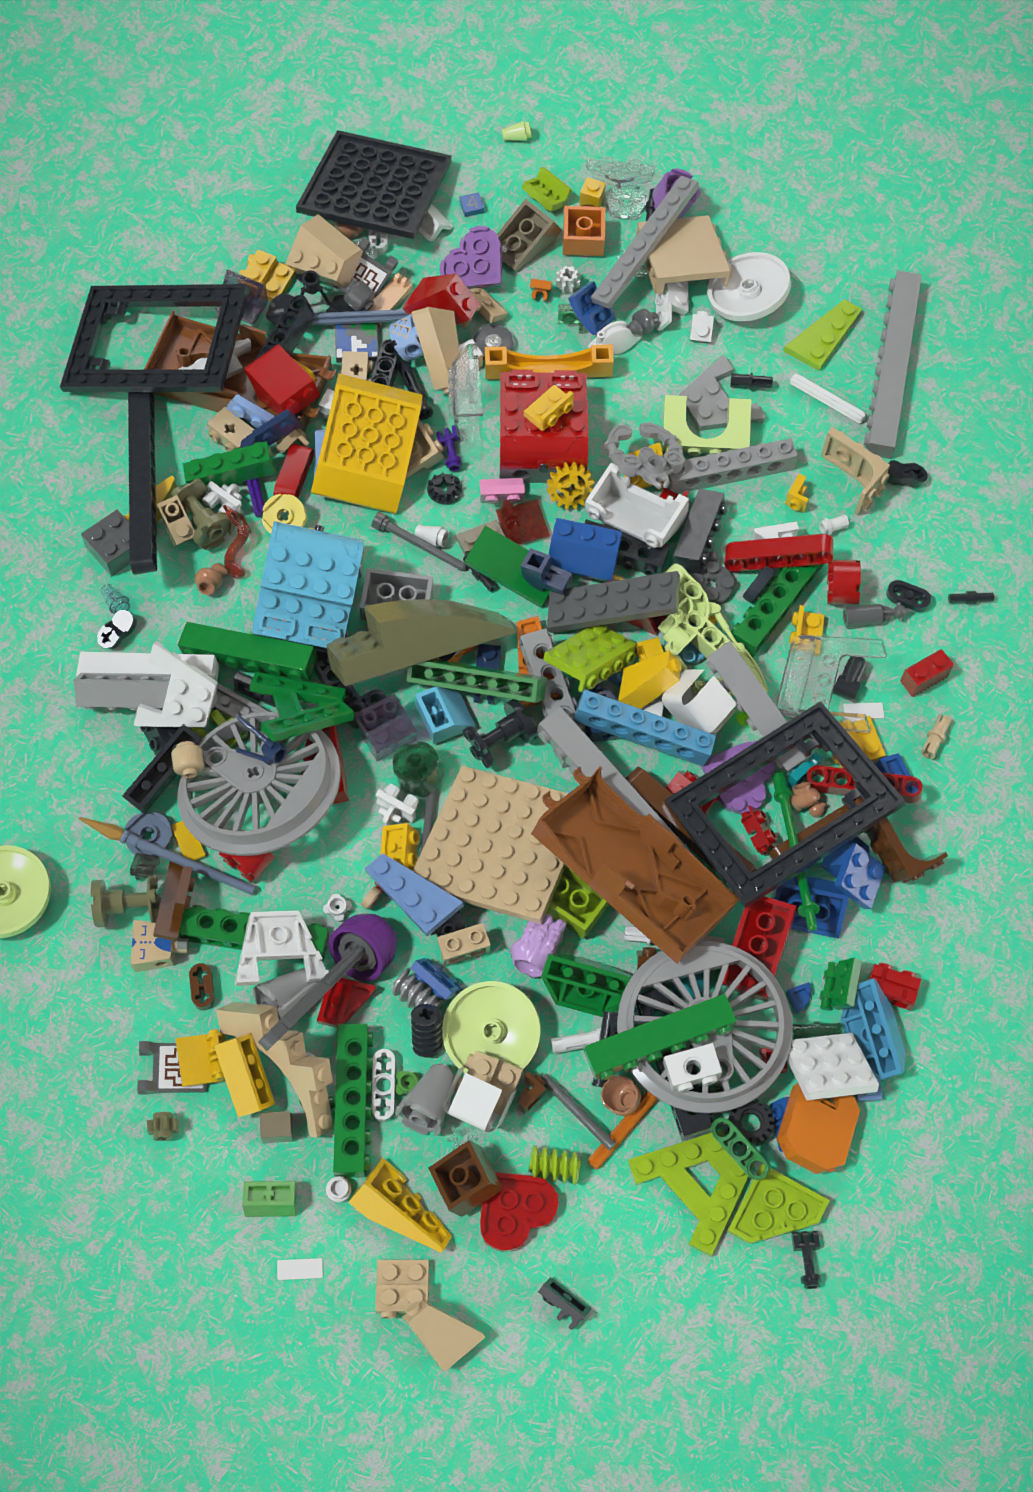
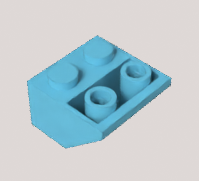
M435 686L415 694L416 708L433 744L461 734L462 730L468 726L476 728L459 690Z

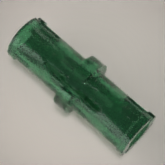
M814 1021L813 1024H792V1039L842 1034V1030H840L842 1024L841 1022L820 1024L819 1021Z

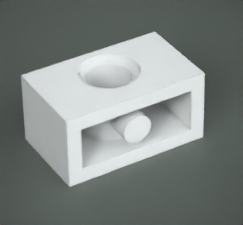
M713 1043L665 1056L663 1060L672 1091L678 1089L679 1092H685L693 1089V1085L703 1083V1086L716 1083L718 1081L717 1078H720L722 1074ZM690 1064H695L699 1067L700 1072L696 1075H691L687 1072L686 1067Z

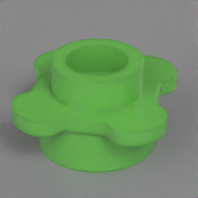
M398 1071L395 1075L397 1079L395 1093L397 1095L408 1094L420 1079L417 1072L404 1073L403 1071Z

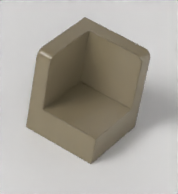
M290 1111L260 1114V1137L262 1143L293 1142V1125Z

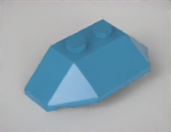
M873 978L862 982L857 986L854 1007L843 1010L841 1022L845 1034H853L875 1078L882 1081L904 1073L906 1050L892 1005L876 979Z

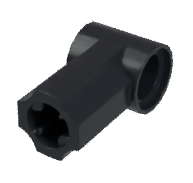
M851 655L842 675H839L832 693L853 702L861 685L860 681L868 662L861 656Z

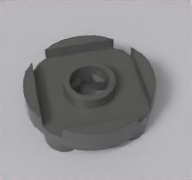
M710 561L706 566H703L700 574H691V577L702 586L709 602L721 605L730 598L734 579L729 570L724 566L719 565L715 561ZM708 581H714L716 587H707Z

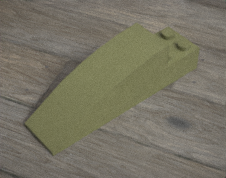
M433 599L400 600L364 606L369 631H360L355 633L354 636L347 638H337L333 642L326 644L332 671L344 686H348L516 633V631L505 618L495 611L455 601Z

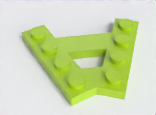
M723 1129L717 1131L721 1137H725ZM712 1133L629 1159L628 1164L635 1185L662 1178L699 1220L688 1245L711 1257L748 1175L719 1144ZM708 1162L716 1170L720 1177L711 1197L707 1195L685 1169Z

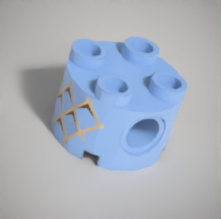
M412 313L390 325V337L392 341L396 340L397 345L394 347L401 358L409 362L424 356Z

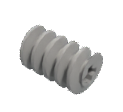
M410 968L404 970L395 981L392 994L394 996L400 995L399 999L401 1002L407 1001L408 1008H413L420 1004H431L440 1010L445 1003V999L439 1002L438 996L435 994L430 995L433 989L431 986L423 989L425 983L421 981L416 983L417 978L415 974L409 977Z

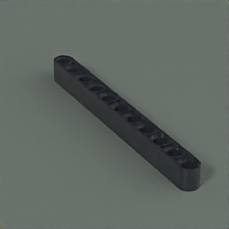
M128 392L129 555L133 575L157 571L155 410L153 392Z

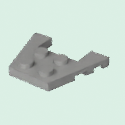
M725 355L721 356L679 394V396H687L686 411L699 431L727 427V405L729 398L717 382L731 375L734 371ZM752 404L751 422H765L766 416L758 404Z

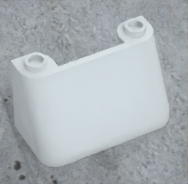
M612 462L585 501V509L590 518L600 520L632 535L653 548L662 547L684 524L688 517L689 498L679 494L675 500H673L672 496H668L665 500L630 483V477H622L618 466Z

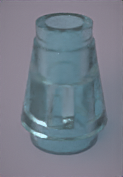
M106 584L101 588V593L111 613L116 614L121 610H129V598L112 586V584Z

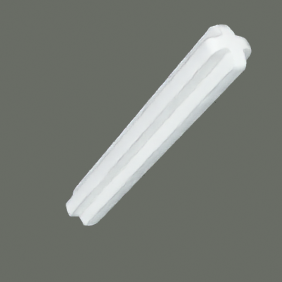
M798 373L792 376L790 380L791 385L857 423H861L864 420L866 413Z

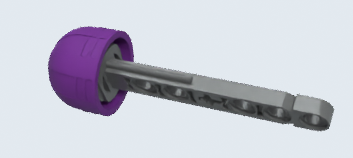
M357 914L344 921L329 938L330 954L336 965L258 1043L268 1051L345 974L358 981L368 982L375 980L392 963L396 953L397 938L394 929L389 923L376 914Z

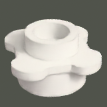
M333 894L328 903L324 905L323 911L325 914L332 915L336 921H342L344 914L351 910L352 904L339 894Z

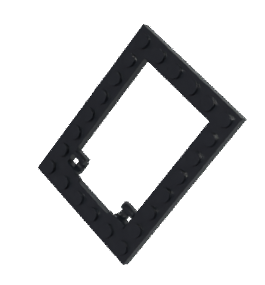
M248 285L91 286L62 377L61 390L63 392H223L250 290ZM221 306L204 369L109 370L110 360L94 356L103 324H106L107 320H111L112 315H115L119 320H123L127 307Z
M821 701L665 799L667 807L745 908L906 805L903 797ZM794 747H797L805 758L810 756L812 750L816 747L818 749L823 748L826 752L830 751L856 782L854 784L856 788L848 792L841 799L849 811L750 873L700 807ZM860 798L863 802L856 805L854 801Z

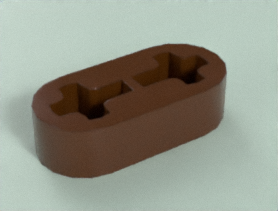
M198 963L192 966L189 971L191 999L197 1009L205 1011L210 1009L215 1002L213 977L210 968L206 964ZM200 970L207 974L203 976V984H200L198 977H196ZM200 990H204L206 997H210L205 1000L206 1003L201 1004L200 1000H197L201 998Z

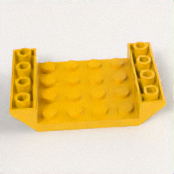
M338 373L311 493L396 514L421 410L422 395Z

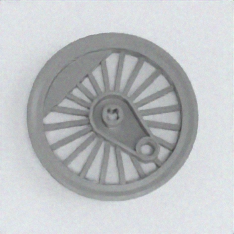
M255 712L242 715L241 717L257 729L261 728V722L275 719L279 716L277 712ZM237 717L212 730L198 744L202 749L203 760L208 767H204L197 775L213 776L215 779L195 782L196 777L187 779L182 775L179 782L178 808L189 832L203 845L215 851L239 856L259 855L276 851L305 836L327 814L334 802L340 784L341 769L339 757L333 743L322 730H315L296 736L285 745L287 752L284 759L277 764L272 762L270 765L237 753L236 749H231L225 743V741L235 736L240 749L246 750L240 733L249 731V729ZM250 731V752L264 756L261 751L264 742L262 741L258 752L257 736ZM283 739L282 741H279V742L282 743V744H284V742L286 741V739ZM307 739L313 742V744L288 755ZM318 752L316 757L311 761L292 764L296 761H299L309 755ZM305 771V772L303 773V775H293V774H291V773H296V772ZM282 782H285V783H295L296 785H295L294 787H291V786H289V785H287V784H284V783H282ZM216 788L193 799L194 791ZM279 791H283L289 795L286 797V799H284L279 794ZM221 797L201 814L198 815L195 808ZM273 798L281 804L276 813H274L269 802ZM229 803L214 825L206 822ZM241 803L232 831L222 829ZM264 803L271 820L265 828L260 829L259 804ZM252 804L253 830L241 831L249 805Z
M701 941L678 964L663 951H660L640 966L623 992L617 1017L618 1033L634 1028L633 1023H647L661 1018L634 1016L637 1002L668 1013L681 1010L640 995L643 989L653 986L680 1008L685 1009L711 999L709 997V971L722 968L712 998L717 997L727 968L733 964L740 966L743 970L724 993L727 999L748 973L759 983L729 1003L731 1008L736 1007L763 988L770 999L768 1002L736 1010L733 1013L736 1018L773 1008L776 1022L737 1020L735 1027L776 1029L775 1043L733 1029L731 1033L719 1036L718 1033L709 1036L710 1040L705 1043L696 1045L693 1042L688 1044L686 1049L683 1050L686 1051L689 1048L693 1049L713 1043L719 1064L727 1071V1074L717 1078L718 1081L713 1083V1085L722 1086L724 1092L708 1093V1085L703 1086V1083L702 1093L693 1091L679 1092L678 1089L672 1091L670 1083L665 1080L667 1078L666 1070L659 1075L649 1065L648 1060L640 1062L639 1067L631 1070L637 1081L648 1092L675 1108L695 1113H720L742 1107L759 1097L773 1084L788 1058L792 1042V1017L785 993L774 975L759 960L734 946L714 941ZM703 973V997L700 995L694 976ZM689 978L695 999L692 998L680 979ZM673 981L688 1004L662 984ZM732 1036L772 1050L767 1064L735 1041ZM732 1047L761 1069L751 1080L733 1056ZM694 1064L687 1066L686 1070L689 1074H691ZM735 1069L744 1084L730 1090L728 1082Z

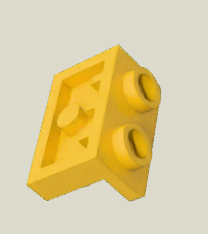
M553 385L524 410V416L541 431H544L547 427H552L562 414L568 413L573 408L574 393L569 391L565 394L556 385Z
M804 605L799 606L798 612H793L791 625L795 626V632L791 631L789 645H793L792 654L819 658L824 614L805 612Z
M408 823L383 826L380 855L385 854L413 871L418 861L417 846L420 842L418 830Z

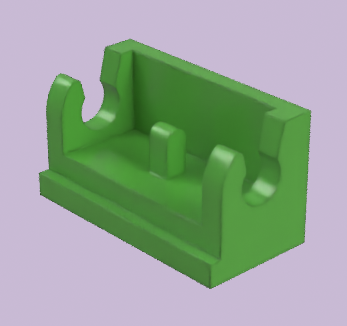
M245 1181L242 1201L245 1217L296 1216L295 1198L297 1196L295 1181Z

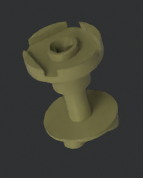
M195 479L183 487H176L171 492V496L177 495L185 512L190 511L194 516L193 523L197 527L193 535L194 542L200 549L202 547L204 550H211L225 542L223 537L227 533L231 535L236 524L228 513L220 512L214 514L210 508H204L201 505V501L207 493V487L200 479Z
M157 875L148 876L147 892L125 894L123 889L107 891L103 879L92 880L91 897H93V904L91 905V911L95 927H107L109 915L125 914L126 908L148 907L150 920L152 923H156L161 902V896L156 894L155 890L158 889Z

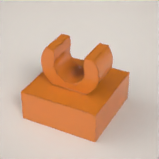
M531 279L532 299L535 300L536 294L542 292L544 294L543 301H546L548 298L547 292L552 291V281Z

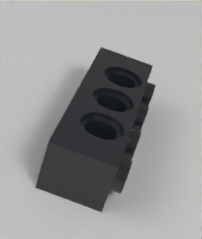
M587 519L585 520V523H584V524H589V525H594V526H599V527H604V528H608V529H613V530L621 531V530H619V529H616V528H613V527H610V526H606V525H603V524H600V523H597V522H594V521H590V520H587ZM622 531L620 549L626 551H619L616 564L627 570L642 572L647 576L660 574L668 558L670 545L664 544L662 547L653 548L646 542Z

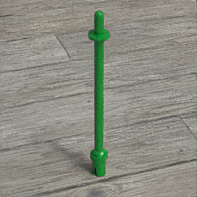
M778 772L772 775L775 789L774 799L780 802L791 848L799 843L789 802L793 794L788 787L786 774ZM804 870L796 876L802 899V905L798 908V914L806 917L808 929L815 931L817 929L815 914L820 911V907L811 900Z

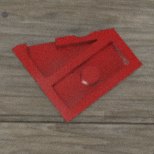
M341 978L324 995L317 1023L338 1028V1024H346L375 993L376 986Z

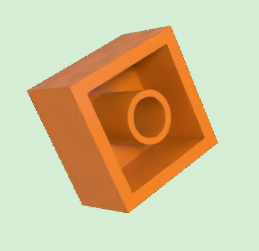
M564 206L563 255L604 256L605 207Z

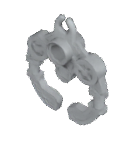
M641 423L639 427L640 435L645 438L660 439L664 445L670 446L668 451L662 457L657 455L652 448L642 447L638 457L633 454L624 455L622 450L617 449L619 448L618 441L631 438L632 429L627 424L615 426L610 431L604 447L609 451V458L618 466L619 472L627 477L640 475L645 482L653 484L658 489L662 487L660 484L662 480L664 481L663 487L667 488L670 483L668 475L679 473L683 469L685 462L683 448L681 445H678L677 436L656 424Z

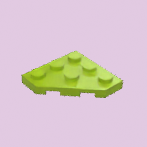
M763 1164L760 1165L756 1176L763 1174L765 1170ZM770 1168V1173L766 1178L762 1180L753 1179L727 1232L748 1244H753L818 1225L830 1200Z

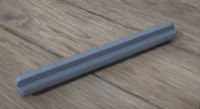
M403 309L314 313L311 324L314 326L396 322L408 315Z

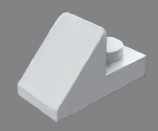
M797 522L754 528L751 540L797 536L799 527Z

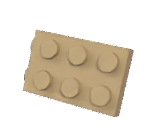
M832 427L827 433L821 457L856 479L863 486L864 490L860 495L855 513L859 515L862 511L866 512L873 503L872 499L875 496L879 497L884 491V484L889 478L887 472L890 464L885 462L880 456L874 455L865 449L862 444L856 443L847 437L844 432Z

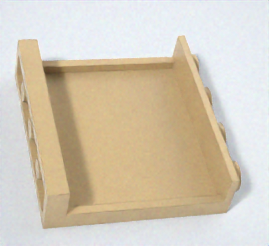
M709 215L676 218L644 262L655 294H662L664 292L665 283L721 278L724 287H727L729 278L732 276L731 265H728L726 261V252L722 251L721 240L716 235L715 224L711 223ZM637 222L636 235L646 222Z

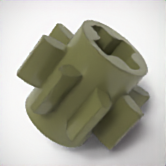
M156 1112L153 1114V1120H147V1132L149 1135H153V1140L155 1141L171 1140L172 1133H178L177 1118H172L171 1112Z

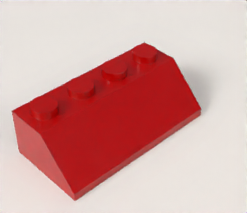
M764 896L749 907H744L732 946L755 957L776 978L796 915V906ZM736 964L728 966L722 985L729 988L743 968ZM748 973L734 991L743 994L759 982ZM764 988L751 996V998L764 1002L769 1000Z

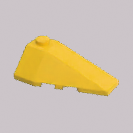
M382 1158L358 1187L349 1203L368 1219L442 1253L452 1235L433 1212L426 1211L420 1203L422 1199L417 1192L413 1194L406 1186L405 1182L407 1179L404 1175Z

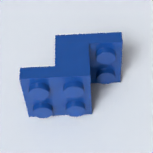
M856 837L824 857L821 867L837 878L834 885L863 909H872L886 867L870 855L871 847L859 837Z

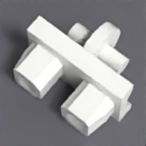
M211 481L207 485L208 492L203 497L204 505L213 509L219 503L222 505L218 510L219 513L225 512L231 517L236 515L240 518L243 514V511L240 509L242 505L240 502L242 496L239 494L240 487L233 483L229 487L224 484L220 488Z
M391 783L383 791L379 789L375 795L377 797L376 804L381 806L378 812L384 815L383 823L388 825L392 820L399 823L402 818L413 823L416 818L415 811L418 807L419 799L408 794L403 802L399 801L397 797L400 794V789Z

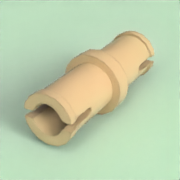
M938 715L933 729L929 730L927 734L928 739L921 750V754L925 758H929L931 753L930 759H934L940 744L944 743L946 739L945 734L952 723L951 718L947 715Z

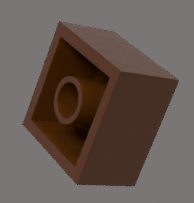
M470 1140L428 1167L448 1210L461 1217L503 1190L483 1148Z

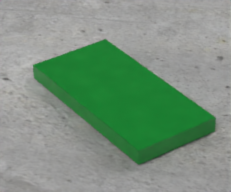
M485 525L464 564L540 608L550 593L548 589H544L542 592L534 588L523 578L521 564L529 551Z

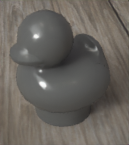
M640 309L633 314L628 329L634 335H648L653 329L658 328V315L647 309Z

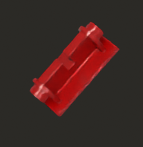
M749 805L750 812L746 811L741 814V822L749 835L755 831L757 832L750 839L757 853L765 855L769 853L768 848L778 846L776 843L778 838L775 832L768 827L766 823L768 819L761 809H756Z

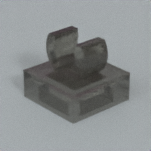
M136 853L130 867V875L135 876L138 881H140L141 877L148 878L149 875H155L160 864V857Z

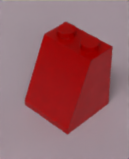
M457 273L422 278L402 309L407 315L427 307L454 311L457 326L470 320L480 303Z
M278 344L244 368L260 402L277 414L288 409L296 415L321 396L314 380Z

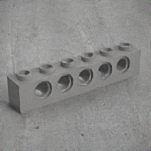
M792 438L687 459L679 473L668 475L670 482L668 489L680 494L684 493V491L690 492L791 471L795 469L798 455Z
M546 628L521 635L519 646L529 675L544 677L545 673H550L555 677L552 680H547L545 699L539 702L544 718L561 707L573 720L577 704L575 698L570 697L568 692L570 685L567 676H563L560 669L536 656L537 653L545 654V652L555 647L553 636L548 635ZM557 693L562 699L555 701L550 695ZM575 722L582 731L585 730L583 724ZM564 760L560 761L562 768L569 766Z

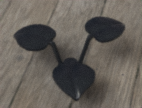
M309 270L303 275L296 273L298 281L303 283L300 295L304 296L305 293L313 295L320 292L326 304L330 306L326 313L354 311L345 302V295L335 296L332 303L329 301L323 291V287L320 286L322 281L319 280L317 272ZM280 294L273 298L265 315L267 320L277 324L294 296Z

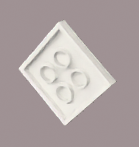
M852 1033L792 1040L787 1061L806 1100L878 1092L879 1083Z

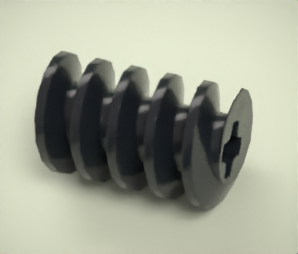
M431 1004L417 1005L411 1012L413 1051L420 1057L430 1058L437 1055L443 1047L442 1013L436 1006Z

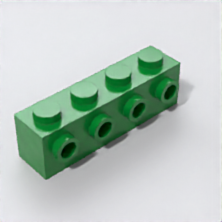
M267 441L257 442L251 446L235 448L232 451L215 453L209 457L193 459L190 462L183 463L186 484L191 483L195 479H200L206 487L211 481L221 488L224 484L229 486L233 483L236 484L277 473L274 454Z

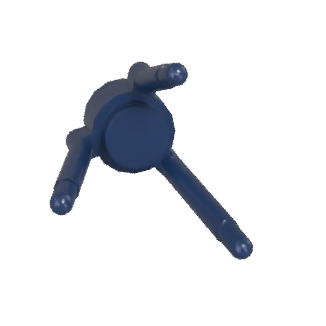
M240 715L237 716V719L264 742L261 748L264 756L240 748H236L237 753L263 761L267 765H270L272 762L277 764L284 759L287 752L286 746L279 741L273 742L271 739L269 740Z

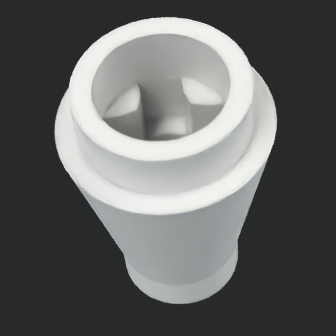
M418 525L415 530V536L439 548L446 546L449 539V531L441 526Z

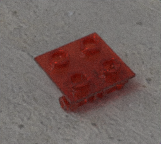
M537 499L516 505L510 502V500H505L502 502L501 508L496 509V514L505 537L519 545L550 537Z

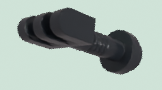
M802 1231V1242H799L798 1233L792 1232L793 1251H802L805 1275L800 1277L801 1284L804 1285L805 1289L819 1288L821 1275L815 1274L812 1250H819L820 1248L818 1231L811 1232L812 1241H809L808 1232Z

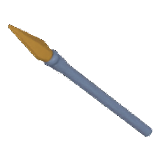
M79 817V820L108 839L118 840L122 844L126 843L135 848L138 847L181 866L193 867L192 870L250 895H253L256 886L145 841L139 836L130 834L127 830H122L117 825Z

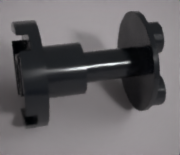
M515 699L504 704L506 717L496 722V728L481 737L471 726L462 730L464 737L472 745L469 748L471 754L475 759L480 758L487 769L494 765L489 748L502 740L509 742L517 736H520L527 743L538 736L532 718L525 716L522 712L525 708Z

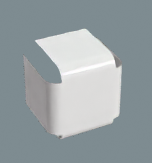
M684 670L680 674V680L663 694V705L679 723L715 735L737 710L733 709L737 703L715 676L708 681L698 694L694 693L691 689L692 683L704 670Z
M463 1066L458 1069L443 1103L444 1111L478 1129L492 1132L502 1125L517 1090L511 1093L497 1127L493 1128L492 1125L498 1115L493 1110L502 1092L501 1089L465 1073L452 1104L450 1103L458 1080L465 1068Z

